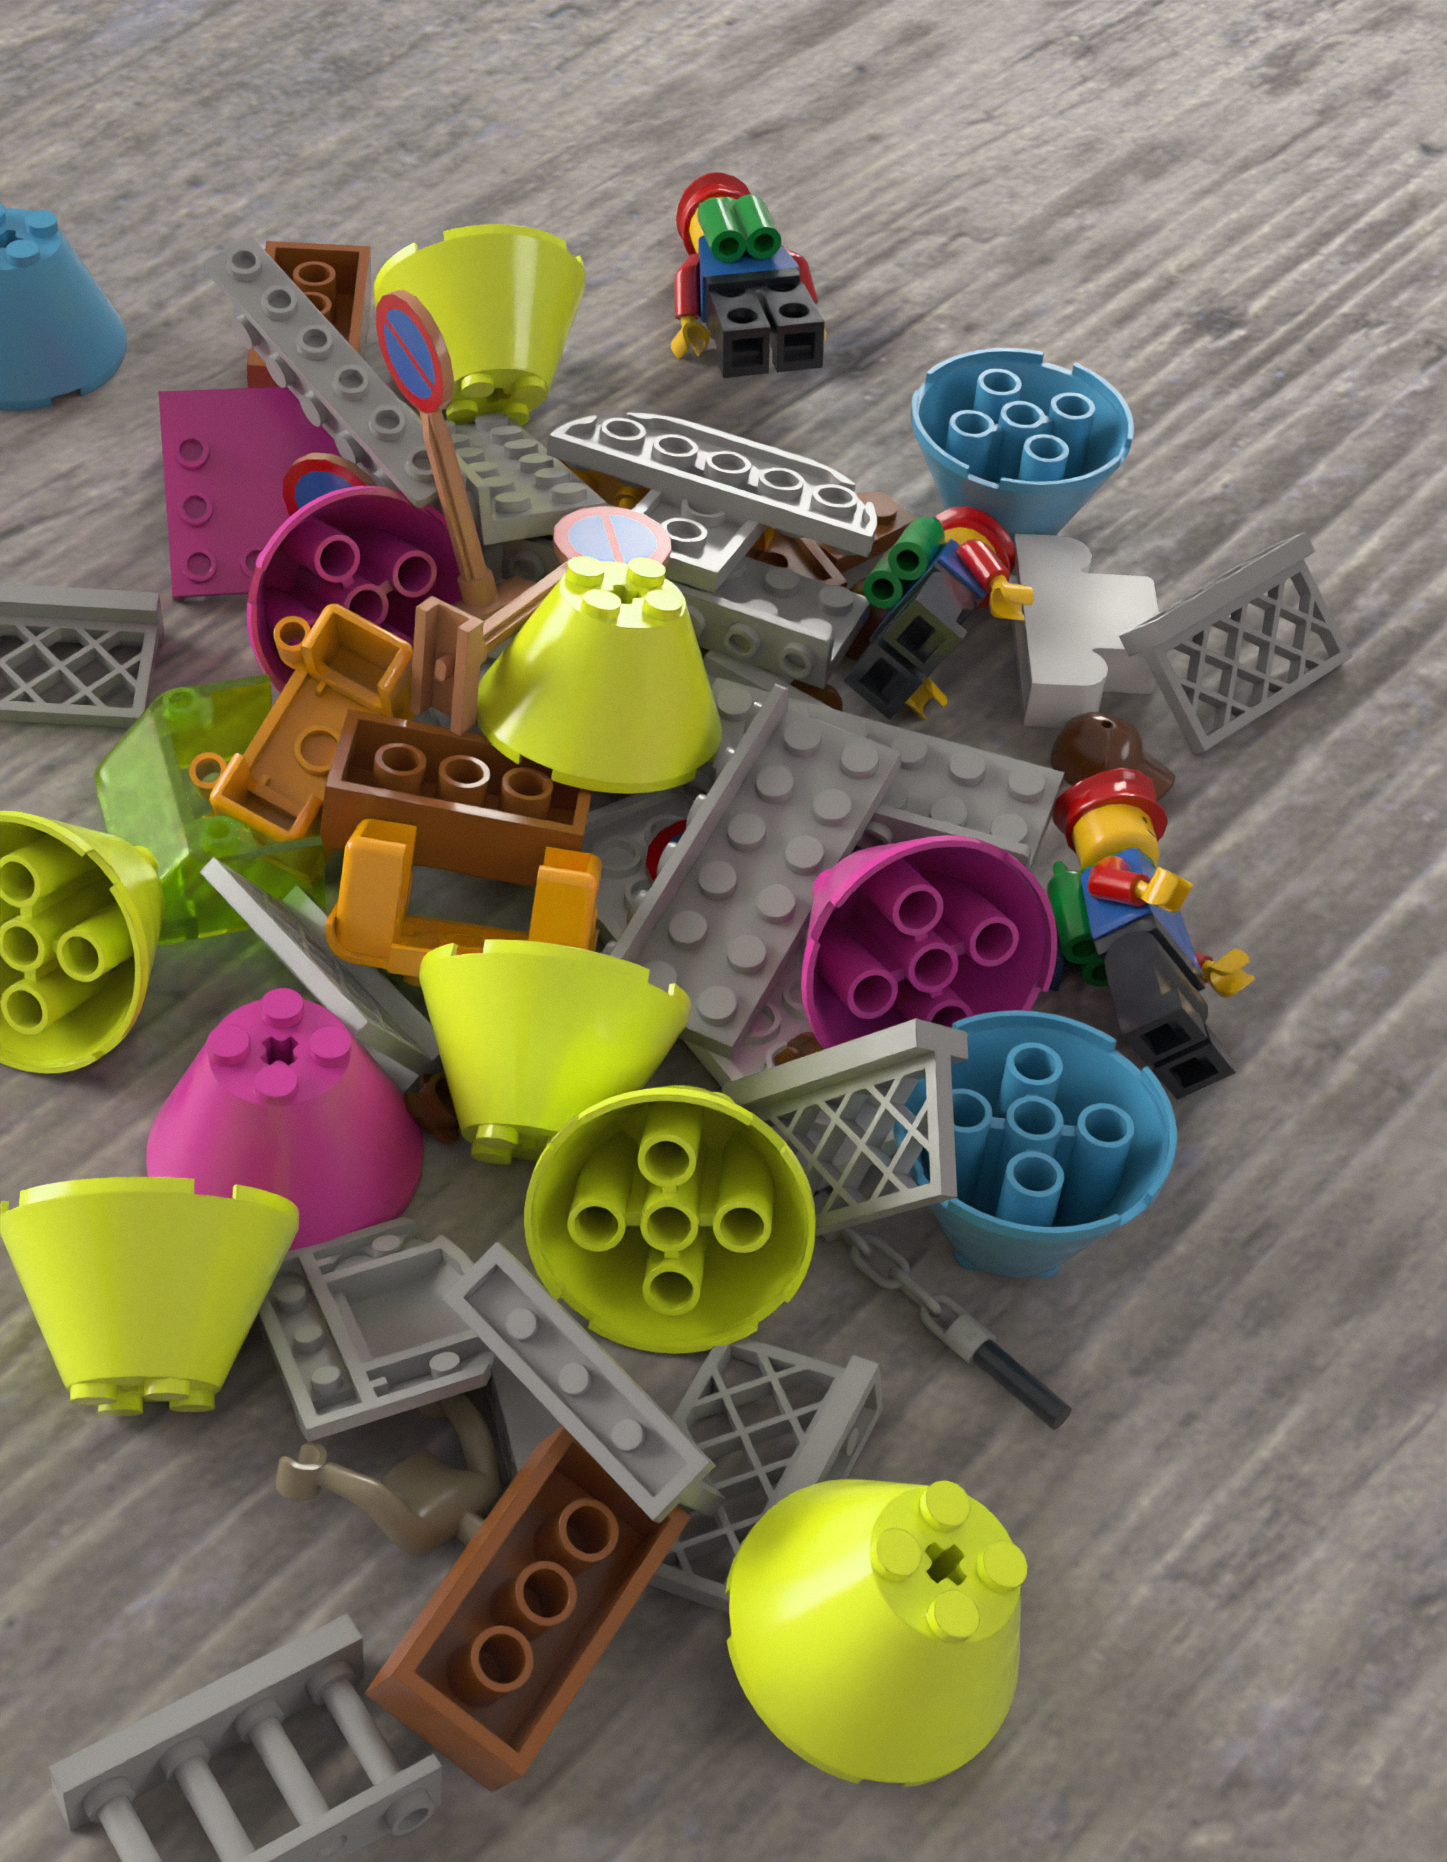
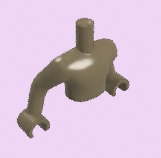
M464 1393L417 1407V1409L429 1417H448L453 1423L461 1441L466 1470L453 1468L443 1463L429 1450H422L395 1465L385 1474L381 1481H378L375 1478L327 1460V1451L322 1444L308 1442L302 1445L300 1449L298 1463L288 1456L281 1457L276 1474V1489L282 1496L290 1500L307 1501L317 1496L321 1487L348 1499L364 1510L397 1547L414 1556L427 1554L455 1537L467 1546L485 1521L483 1518L490 1514L503 1494L498 1459L490 1429L482 1414Z

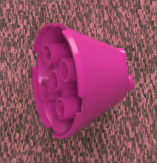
M355 486L336 490L316 498L296 511L279 527L264 550L259 553L256 560V567L250 582L247 598V626L255 658L264 675L280 694L295 669L289 667L281 660L274 640V628L281 619L288 616H298L303 618L312 629L327 605L339 604L402 638L414 648L416 606L431 596L450 605L462 600L457 582L460 572L445 517L429 504L421 508L415 507L400 490L382 486ZM293 639L287 645H298L303 640Z
M944 835L870 847L848 855L832 869L820 873L813 883L812 895L814 900L802 966L801 986L806 1017L811 1030L824 1050L915 1018L952 1028L954 1022L983 1013L1013 1010L1030 1011L1040 991L1042 990L1047 993L1049 990L1057 955V930L1050 902L1035 876L1020 861L991 843L965 836Z
M278 988L267 992L262 1000L248 1003L236 1009L209 1033L207 1042L154 1119L146 1148L148 1177L195 1179L194 1194L233 1199V1186L238 1184L265 1190L288 1199L299 1210V1230L288 1250L291 1251L323 1243L347 1233L399 1218L412 1201L420 1182L424 1152L423 1134L416 1117H413L407 1111L404 1103L406 1095L363 1045L351 1034L340 1019L328 1009L311 1001L303 1000L297 991L288 988Z

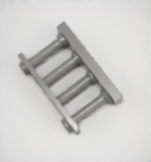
M347 1613L49 1766L57 1807L70 1832L90 1821L102 1823L122 1862H162L131 1804L136 1797L166 1781L171 1783L178 1782L222 1862H339L391 1832L394 1835H404L424 1824L432 1816L435 1808L442 1804V1766L433 1753L406 1769L402 1768L353 1687L356 1681L364 1678L363 1638ZM314 1703L327 1706L374 1785L333 1809L329 1808L281 1726L284 1719ZM240 1742L253 1743L300 1827L257 1850L253 1847L207 1765L210 1758Z

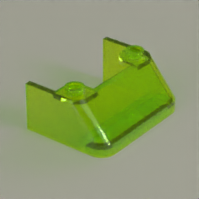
M269 674L189 687H178L160 694L95 768L96 796L106 833L120 837L133 846L147 848L153 853L158 862L159 870L157 876L163 889L165 913L158 945L253 929L200 873L213 857L280 901L298 885L309 892L326 910L324 847L321 835L256 846L249 826L235 818L220 815L194 819L180 769L189 768L192 760L204 752L216 753L225 762L230 761L235 753L243 756L272 709Z

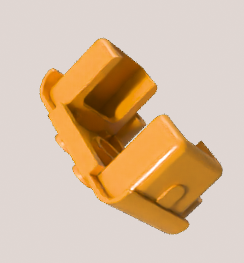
M339 604L327 605L312 629L303 618L298 616L285 617L276 624L273 634L280 658L286 665L295 669L243 756L235 753L229 764L226 765V762L220 755L213 752H204L197 755L189 766V775L197 793L213 807L209 815L202 816L200 819L201 823L309 882L314 881L335 851L332 848L318 846L325 786L348 709L413 721L417 715L410 711L413 648L410 643ZM293 639L303 640L298 645H287ZM208 774H220L213 782H203Z
M364 819L358 824L346 843L338 901L325 924L327 944L337 957L351 964L387 969V973L403 975L404 982L421 987L419 972L423 957L431 950L451 943L458 945L456 955L483 953L485 940L488 939L544 942L595 952L600 932L599 929H596L598 917L596 906L602 862L595 854L546 846L544 863L539 866L529 933L408 914L414 875L412 865L417 826L377 819Z

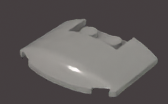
M401 1217L347 1233L323 1243L288 1251L256 1316V1320L263 1340L269 1346L294 1408L298 1427L307 1441L317 1440L487 1385L491 1376L490 1369L496 1354L442 1298L474 1265L465 1252L442 1234L430 1243L414 1238L418 1233L417 1222L407 1217Z

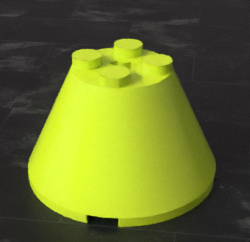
M483 224L443 231L444 241L420 250H418L417 244L414 242L397 252L383 265L376 276L373 288L375 307H377L383 295L393 291L405 290L416 296L431 313L443 335L451 358L454 376L453 398L445 408L447 420L455 422V425L475 422V417L481 414L504 413L507 414L508 418L511 417L520 426L526 424L530 420L529 412L539 407L548 396L584 295L586 273L582 258L580 256L574 257L567 251L566 241L551 233L535 228L507 224Z
M583 556L569 560L566 573L553 587L479 683L477 723L483 734L497 750L517 764H520L522 757L525 756L536 763L553 769L551 776L553 781L580 789L622 794L649 793L675 788L694 780L697 768L706 762L713 764L717 758L722 740L720 717L685 598L678 587L665 578L666 569L662 564L648 558H635L628 564L600 562Z
M0 811L1 1064L27 1072L42 1074L74 1071L97 1061L114 1049L127 1036L142 1009L165 913L163 889L157 876L159 870L158 862L153 853L147 848L133 846L126 840L112 834L23 812Z
M485 940L483 953L456 955L458 945L451 943L431 950L423 957L421 962L419 981L461 1134L467 1141L472 1143L471 1157L485 1163L510 1164L512 1157L538 1161L551 1139L575 1116L610 1097L643 1090L687 1026L690 1018L691 1000L686 992L677 984H669V991L667 993L648 983L650 969L590 950L535 941Z
M687 1085L664 1086L623 1093L603 1100L575 1116L559 1130L542 1152L533 1170L524 1206L526 1244L535 1270L548 1292L556 1300L561 1297L572 1309L589 1321L588 1329L600 1336L631 1348L656 1353L678 1354L711 1350L713 1346H726L756 1332L759 1322L773 1313L784 1301L789 1303L798 1291L809 1268L815 1243L816 1216L811 1187L801 1164L786 1142L759 1117L735 1104L724 1093L710 1092L699 1087Z
M108 1177L64 1181L20 1191L19 1206L9 1210L8 1201H1L0 1235L67 1392L70 1393V1402L83 1405H98V1414L106 1416L143 1414L144 1402H169V1409L177 1412H206L215 1409V1394L221 1390L299 1230L298 1207L293 1202L277 1194L238 1184L233 1186V1199L194 1194L195 1179L173 1177Z
M840 1479L813 1484L797 1490L770 1508L751 1528L741 1543L730 1568L725 1594L730 1595L729 1616L732 1635L726 1642L737 1679L754 1710L771 1732L794 1753L818 1769L856 1784L865 1779L883 1783H902V1788L936 1781L965 1765L988 1745L1004 1722L1014 1699L1020 1664L1021 1584L1027 1577L1028 1568L1025 1556L1013 1544L1003 1525L985 1506L968 1496L965 1490L958 1484L947 1480L936 1481L928 1486L863 1479Z

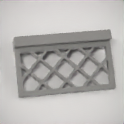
M1306 531L1264 549L1119 636L1129 657L1142 652L1194 755L1207 751L1352 658L1304 561V558L1316 552ZM1291 578L1300 596L1298 610L1282 603L1285 580ZM1248 603L1265 610L1262 633L1245 626ZM1279 617L1296 624L1293 647L1276 639ZM1210 626L1228 633L1224 656L1207 649ZM1310 631L1319 634L1329 654L1327 658L1321 660L1307 653ZM1242 639L1259 646L1256 670L1239 663ZM1175 649L1190 656L1187 679L1175 674L1165 653ZM1274 654L1290 660L1287 683L1270 676ZM1204 663L1222 670L1219 693L1201 686ZM1236 677L1254 684L1249 707L1233 700ZM1198 700L1216 707L1213 730L1207 734L1196 715Z
M0 583V639L22 640L25 643L0 658V677H3L16 690L0 700V721L145 729L157 650L162 648L165 631L159 593ZM56 642L81 643L84 648L62 662L47 649ZM115 646L142 647L140 654L123 665H120L107 651ZM37 655L50 669L26 684L13 669ZM94 659H97L110 673L86 687L73 673ZM138 673V677L136 680L133 676ZM61 680L76 693V695L61 704L46 703L38 696ZM120 684H123L134 695L133 707H108L99 698Z
M214 857L200 871L255 930V935L324 1008L340 1019L404 1094L407 1095L410 1091L417 1092L420 1089L419 1080L423 1075L428 1073L435 1075L444 1070L430 1018L382 968L351 964L343 961L332 952L325 937V924L329 913L309 892L296 885L280 901Z
M915 1018L722 1084V1093L729 1096L735 1104L759 1117L770 1127L776 1125L784 1134L782 1139L795 1156L800 1151L809 1161L804 1172L811 1187L812 1196L823 1177L834 1188L822 1212L818 1214L815 1211V1237L957 1198L951 1065L968 1060L967 1032ZM926 1077L927 1099L916 1117L905 1104L918 1080ZM873 1095L881 1103V1106L865 1132L855 1122V1119L868 1096ZM823 1110L832 1120L818 1146H816L807 1137V1134L819 1112ZM898 1120L908 1130V1133L894 1158L891 1159L881 1146L895 1121ZM848 1136L858 1147L842 1174L832 1161L845 1137ZM924 1147L929 1152L930 1183L917 1186L908 1174ZM874 1163L884 1175L871 1199L867 1201L857 1189L871 1164Z
M496 1242L442 1297L653 1521L660 1523L679 1503L712 1516L727 1501L705 1477L716 1465L503 1245Z
M748 1337L726 1346H713L671 1419L694 1442L690 1433L694 1422L724 1411L733 1432L696 1445L710 1460L742 1450L751 1471L715 1484L712 1483L709 1474L705 1477L727 1500L760 1489L766 1506L762 1514L732 1525L723 1506H721L714 1513L720 1529L680 1542L679 1538H677L647 1585L729 1614L730 1595L725 1594L727 1578L724 1584H720L695 1575L688 1561L727 1547L734 1559L740 1547L739 1543L743 1542L751 1528L770 1508L783 1498L813 1484L848 1478L883 1410L880 1363L852 1355L846 1368ZM731 1358L759 1366L764 1377L727 1389L721 1375ZM808 1382L829 1389L823 1401L794 1411L784 1390ZM773 1395L782 1415L744 1427L735 1407ZM808 1427L804 1434L802 1428ZM791 1433L797 1445L793 1456L762 1466L753 1445ZM778 1483L775 1490H773L771 1485ZM681 1503L677 1505L688 1514L697 1511Z

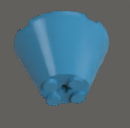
M0 204V410H32L51 407L52 397L67 394L79 389V394L82 397L102 386L121 366L127 350L124 322L58 227L55 214L47 210L30 211L5 208Z
M991 348L966 352L944 360L930 369L926 374V381L918 391L914 390L911 402V424L945 510L952 507L969 506L984 511L996 519L1009 533L1012 542L1014 541L1015 533L1056 536L1127 458L1134 434V422L1131 411L1123 397L1110 383L1077 363L1073 365V370L1071 371L1043 362L1044 352L1017 348Z
M1020 1010L997 1011L964 1018L954 1022L952 1025L954 1029L967 1032L968 1060L951 1065L957 1198L932 1204L929 1207L950 1244L953 1246L954 1258L964 1268L972 1271L984 1270L995 1275L1014 1278L1031 1276L1040 1278L1051 1277L1061 1269L1062 1263L1136 1218L1159 1195L1170 1174L1177 1148V1127L1172 1105L1161 1083L1148 1066L1140 1071L1130 1060L1115 1050L1116 1039L1087 1024L1054 1014ZM926 1077L918 1080L905 1104L916 1117L927 1099ZM896 1120L892 1130L896 1146L899 1149L908 1130ZM924 1147L910 1170V1174L917 1186L930 1183L929 1152Z

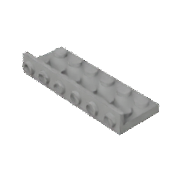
M249 236L206 259V273L234 303V318L231 323L239 342L248 350L253 348L265 361L267 369L276 384L281 388L288 387L298 398L309 421L317 427L322 425L335 440L336 447L342 458L357 465L373 479L377 486L400 490L415 507L421 508L429 504L444 516L423 439V425L252 236ZM460 467L466 489L467 473Z
M403 402V404L422 424L421 418L405 402ZM485 413L476 416L475 423L456 426L455 422L444 420L451 433L459 466L467 473L466 493L477 535L483 545L554 534V527L563 516L582 508L607 506L606 501L561 461L547 456V449L511 417L508 418L507 414Z
M554 534L503 542L502 579L506 580L517 575L537 583L562 564L553 552ZM746 556L742 558L715 593L706 590L700 591L666 578L678 587L685 598L699 647L719 651L758 667L822 689L870 616L871 604L863 595L851 592L847 588L830 585L797 574L793 570L779 568Z
M716 678L711 690L722 726V740L717 758L713 764L706 762L697 768L694 780L671 788L672 793L683 795L692 802H694L699 794L707 795L716 781L715 774L723 753L728 747L736 749L744 735V725L751 707L756 701L764 703L770 693L769 691ZM788 697L789 709L902 752L901 767L856 845L866 849L933 836H965L991 843L1005 850L1020 861L1030 872L1032 871L1054 812L1056 799L1061 793L1065 772Z
M778 684L773 686L764 703L756 701L751 707L745 721L742 739L736 749L728 747L723 753L717 766L716 781L707 795L699 794L694 800L687 817V829L679 842L671 841L664 849L657 867V878L648 892L641 890L634 898L627 915L626 929L618 942L614 940L609 941L601 952L602 954L620 958L650 969L648 983L667 993L669 991V984L675 983L681 987L691 1000L689 1022L678 1038L732 1061L809 928L814 900L812 887L815 879L820 873L832 869L838 862L852 853L901 767L902 752L789 709L788 688Z

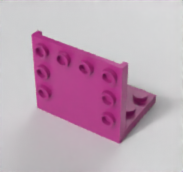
M288 387L158 391L173 600H185L184 598L248 595L259 553L264 550L271 537L290 517L282 496L284 476L298 458L312 452L332 453L342 457L336 447L335 440L322 425L317 427L309 421L301 407L300 401Z

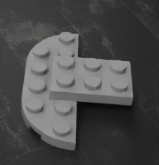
M627 413V419L612 418L596 425V415L588 416L566 423L549 434L547 456L566 461L567 465L577 470H594L616 477L627 486L651 488L632 511L647 515L661 524L671 537L670 562L665 567V577L678 581L682 585L700 591L706 590L715 593L768 526L777 528L781 534L787 537H805L830 545L833 550L844 555L868 557L871 552L877 526V514L872 502H867L866 505L863 504L854 493L856 486L854 482L841 473L814 460L690 421L645 413Z

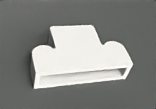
M1015 533L1013 541L1016 548L1015 567L1008 583L1030 586L1034 592L1033 604L1022 605V613L1025 620H1012L1023 726L1063 728L1067 722L1079 714L1098 712L1103 692L1152 693L1156 680L1142 652L1129 657L1119 636L1159 612L1154 581L1146 576L1089 573L1092 554L1085 544L1074 538Z

